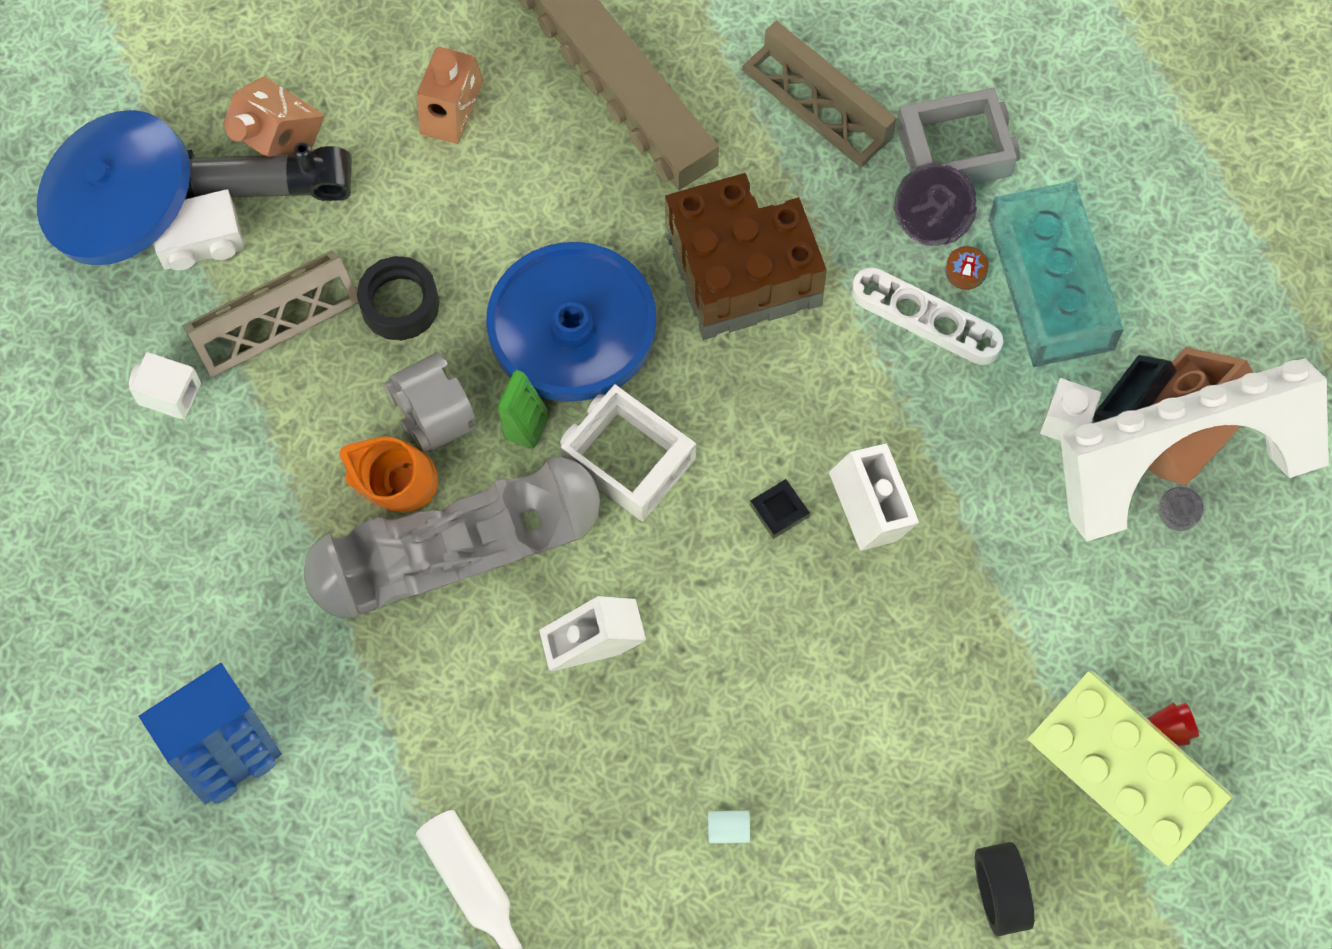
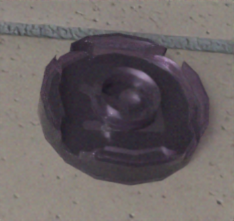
M931 162L918 166L902 179L895 192L893 208L897 223L908 237L922 245L939 246L953 243L968 232L976 218L975 187L965 173L949 164Z

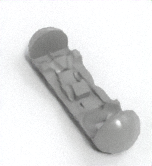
M552 456L547 458L544 466L532 475L518 479L502 478L496 480L488 490L459 499L441 511H420L393 520L379 517L355 527L349 535L343 538H334L329 532L321 536L307 553L304 565L306 589L313 601L325 612L337 617L354 618L385 607L391 602H399L401 598H411L464 578L504 566L527 556L580 540L589 533L597 520L600 506L598 487L591 474L578 462L561 456ZM535 510L541 527L527 531L521 514Z

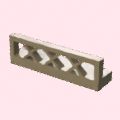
M777 20L765 30L764 46L742 66V71L860 168L894 137L897 118ZM768 56H771L782 65L783 75L766 76L756 67ZM787 70H789L794 75H788ZM805 83L812 89V100H795L788 94V84ZM777 84H783V89ZM817 94L823 99H817ZM806 108H813V114ZM818 108H835L842 115V124L823 123L818 118ZM847 119H849L853 124H847ZM837 132H842L843 138L840 137L837 134ZM848 132H864L874 141L860 153L848 143Z
M331 250L182 326L209 376L212 378L359 302L357 291L341 258ZM339 276L348 296L334 303L320 300L319 296L324 283ZM314 289L312 297L304 295ZM295 298L309 302L303 319L292 322L281 318L287 302ZM316 305H319V306L324 307V308H322V309H320V310L314 312V311H315V308H316ZM276 308L274 316L266 314ZM258 317L272 322L267 337L259 341L243 337L249 321ZM279 324L284 325V326H287V327H285V328H283V329L277 331V328H278V325H279ZM239 327L236 335L228 333ZM218 337L234 341L230 355L213 364L204 344ZM241 343L249 345L248 347L238 351Z

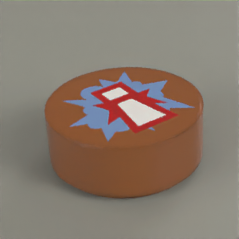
M959 247L952 251L947 259L945 268L947 279L957 288L964 290L974 289L980 286L986 278L988 260L984 253L975 247Z

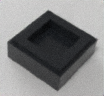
M787 479L750 500V506L773 539L810 517V512Z

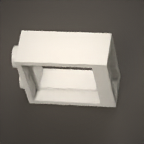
M614 384L606 395L599 394L595 397L587 410L588 416L579 426L573 424L565 432L560 441V445H562L560 447L561 457L578 462L591 474L601 492L643 522L696 459V443ZM617 414L667 450L666 454L633 492L582 456Z

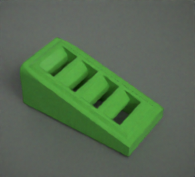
M516 370L512 373L498 404L503 436L506 440L533 449L547 423L549 412L525 373Z

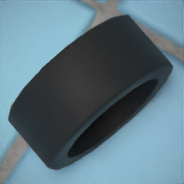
M393 256L377 261L365 271L358 284L357 299L364 322L373 333L385 339L403 341L417 337L430 328L438 315L440 301L433 275L424 264L410 257ZM396 279H406L417 283L422 289L423 300L419 308L410 315L399 318L386 317L376 310L374 296L378 288L385 283Z
M1007 842L976 849L974 858L977 883L985 914L994 935L1003 936L1033 929L1035 918L1032 893L1026 869L1016 845L1013 842Z

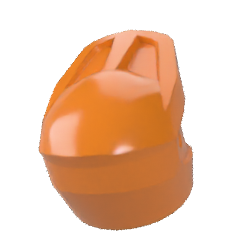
M384 436L348 444L340 449V458L347 468L346 482L367 500L393 512H413L428 504L436 493L438 475L433 461L421 449L402 439Z

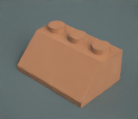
M1185 347L1172 361L1177 372L1152 405L1158 404L1167 398H1177L1200 391L1206 386L1219 385L1242 378L1248 373H1253L1247 360ZM1221 425L1194 432L1166 449L1153 461L1148 469L1161 479L1187 485L1199 474L1208 461L1225 446L1227 441L1241 426Z

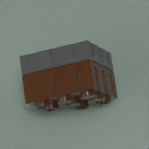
M746 172L665 195V234L669 245H672L673 257L681 279L686 284V293L694 316L698 318L699 330L703 340L716 337L717 334L729 331L730 333L757 325V322L764 320L771 321L792 315L802 309L808 308L809 310L822 306L827 268L800 197L787 200L780 205H769L759 208L755 197L750 192V183Z

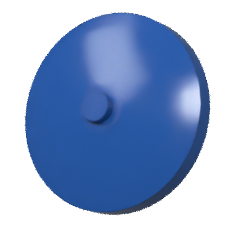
M136 110L109 113L79 128L58 148L41 178L37 194V217L41 230L47 240L68 258L88 265H108L121 262L148 248L169 228L186 198L190 181V161L183 141L160 118Z
M563 242L536 249L521 257L505 271L490 296L486 325L493 355L509 378H511L513 372L519 370L525 373L540 397L556 401H584L594 399L599 394L606 395L614 384L618 387L623 386L641 369L654 345L657 327L656 306L646 279L625 257L596 244Z

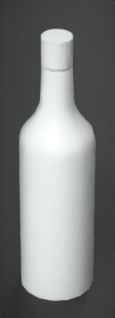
M455 811L443 812L425 823L415 835L469 923L474 928L490 934L501 949H523L510 924L509 898Z

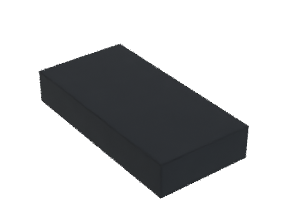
M1138 355L1095 411L1094 421H1103L1116 417L1125 411H1135L1151 406L1177 372L1173 363L1169 360Z

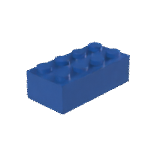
M222 662L138 716L168 764L205 805L211 801L217 804L227 800L237 791L236 785L250 775L253 778H257L266 774L276 765L275 759L282 755Z

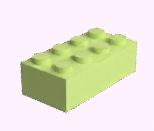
M1088 671L1027 739L1168 867L1233 797L1227 789L1093 671Z

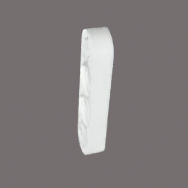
M865 268L856 274L852 285V297L862 308L973 363L987 365L999 357L1004 341L1000 330L994 325L880 269ZM872 281L878 284L877 291H873L871 295H866L864 293V285L869 286ZM892 289L895 292L892 294L889 306L884 304L885 297L889 296V291ZM903 299H911L919 305L920 311L913 316H906L898 311L896 304ZM942 317L950 318L956 323L957 330L952 334H941L935 329L934 322ZM965 326L970 328L969 334L966 336L965 342L961 343L959 340L962 338ZM983 337L989 338L991 340L990 347H986L984 351L976 349L977 341H981Z

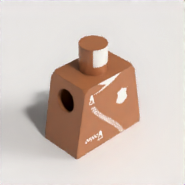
M437 47L434 50L417 94L420 134L455 144L459 143L484 81L475 57L443 47ZM442 107L446 110L447 114L439 115V113L443 112Z
M264 76L235 92L223 125L230 139L236 142L243 141L261 154L271 157L292 154L296 144L301 142L309 144L312 149L325 115Z

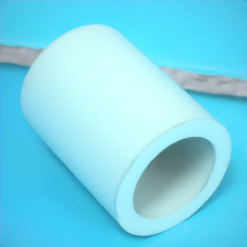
M749 810L708 811L709 844L750 843Z

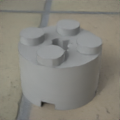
M438 352L391 375L390 380L383 383L391 403L394 406L398 405L406 416L405 419L400 421L403 430L411 443L416 442L423 453L426 451L431 453L477 429V425L472 422L475 420L472 407L456 376L453 378L449 375L445 376L442 368L448 366V363Z

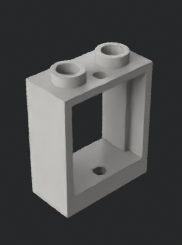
M995 87L899 107L896 127L910 174L919 168L934 165L922 126L985 113L997 152L937 165L948 166L957 171L968 185L1012 176L1015 163L1020 160V149L1016 137H1010L1007 128L1009 124L1007 106L1005 102H999Z

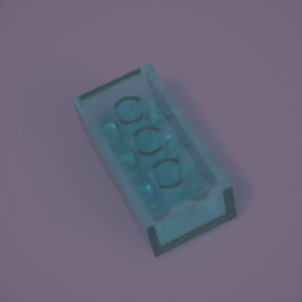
M1076 180L994 197L988 222L1032 366L1038 367L1114 351L1124 329Z

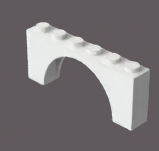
M1306 358L1291 360L1275 368L1258 373H1248L1236 380L1219 385L1206 386L1194 393L1177 398H1167L1155 405L1135 411H1125L1116 417L1096 423L1083 424L1077 429L1060 433L1068 512L1071 522L1086 542L1126 530L1128 509L1132 495L1139 480L1153 461L1182 438L1214 426L1239 425L1263 433L1271 460L1288 478L1329 466L1327 379Z

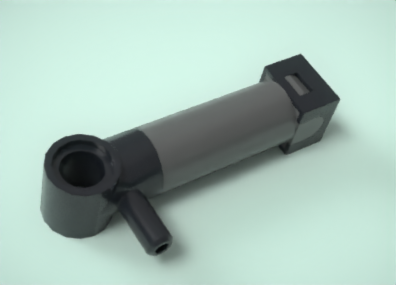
M301 142L294 147L295 155L271 157L265 155L195 157L192 150H187L190 161V181L185 200L226 189L229 190L231 197L311 195L321 201H343L351 194L352 155L349 151L340 147H319L312 152L309 144Z

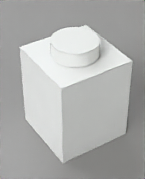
M146 352L141 365L137 364L133 368L129 378V390L138 405L185 420L201 386V381L194 367Z
M1060 378L1040 434L1061 441L1060 433L1077 429L1083 424L1091 423L1101 392Z

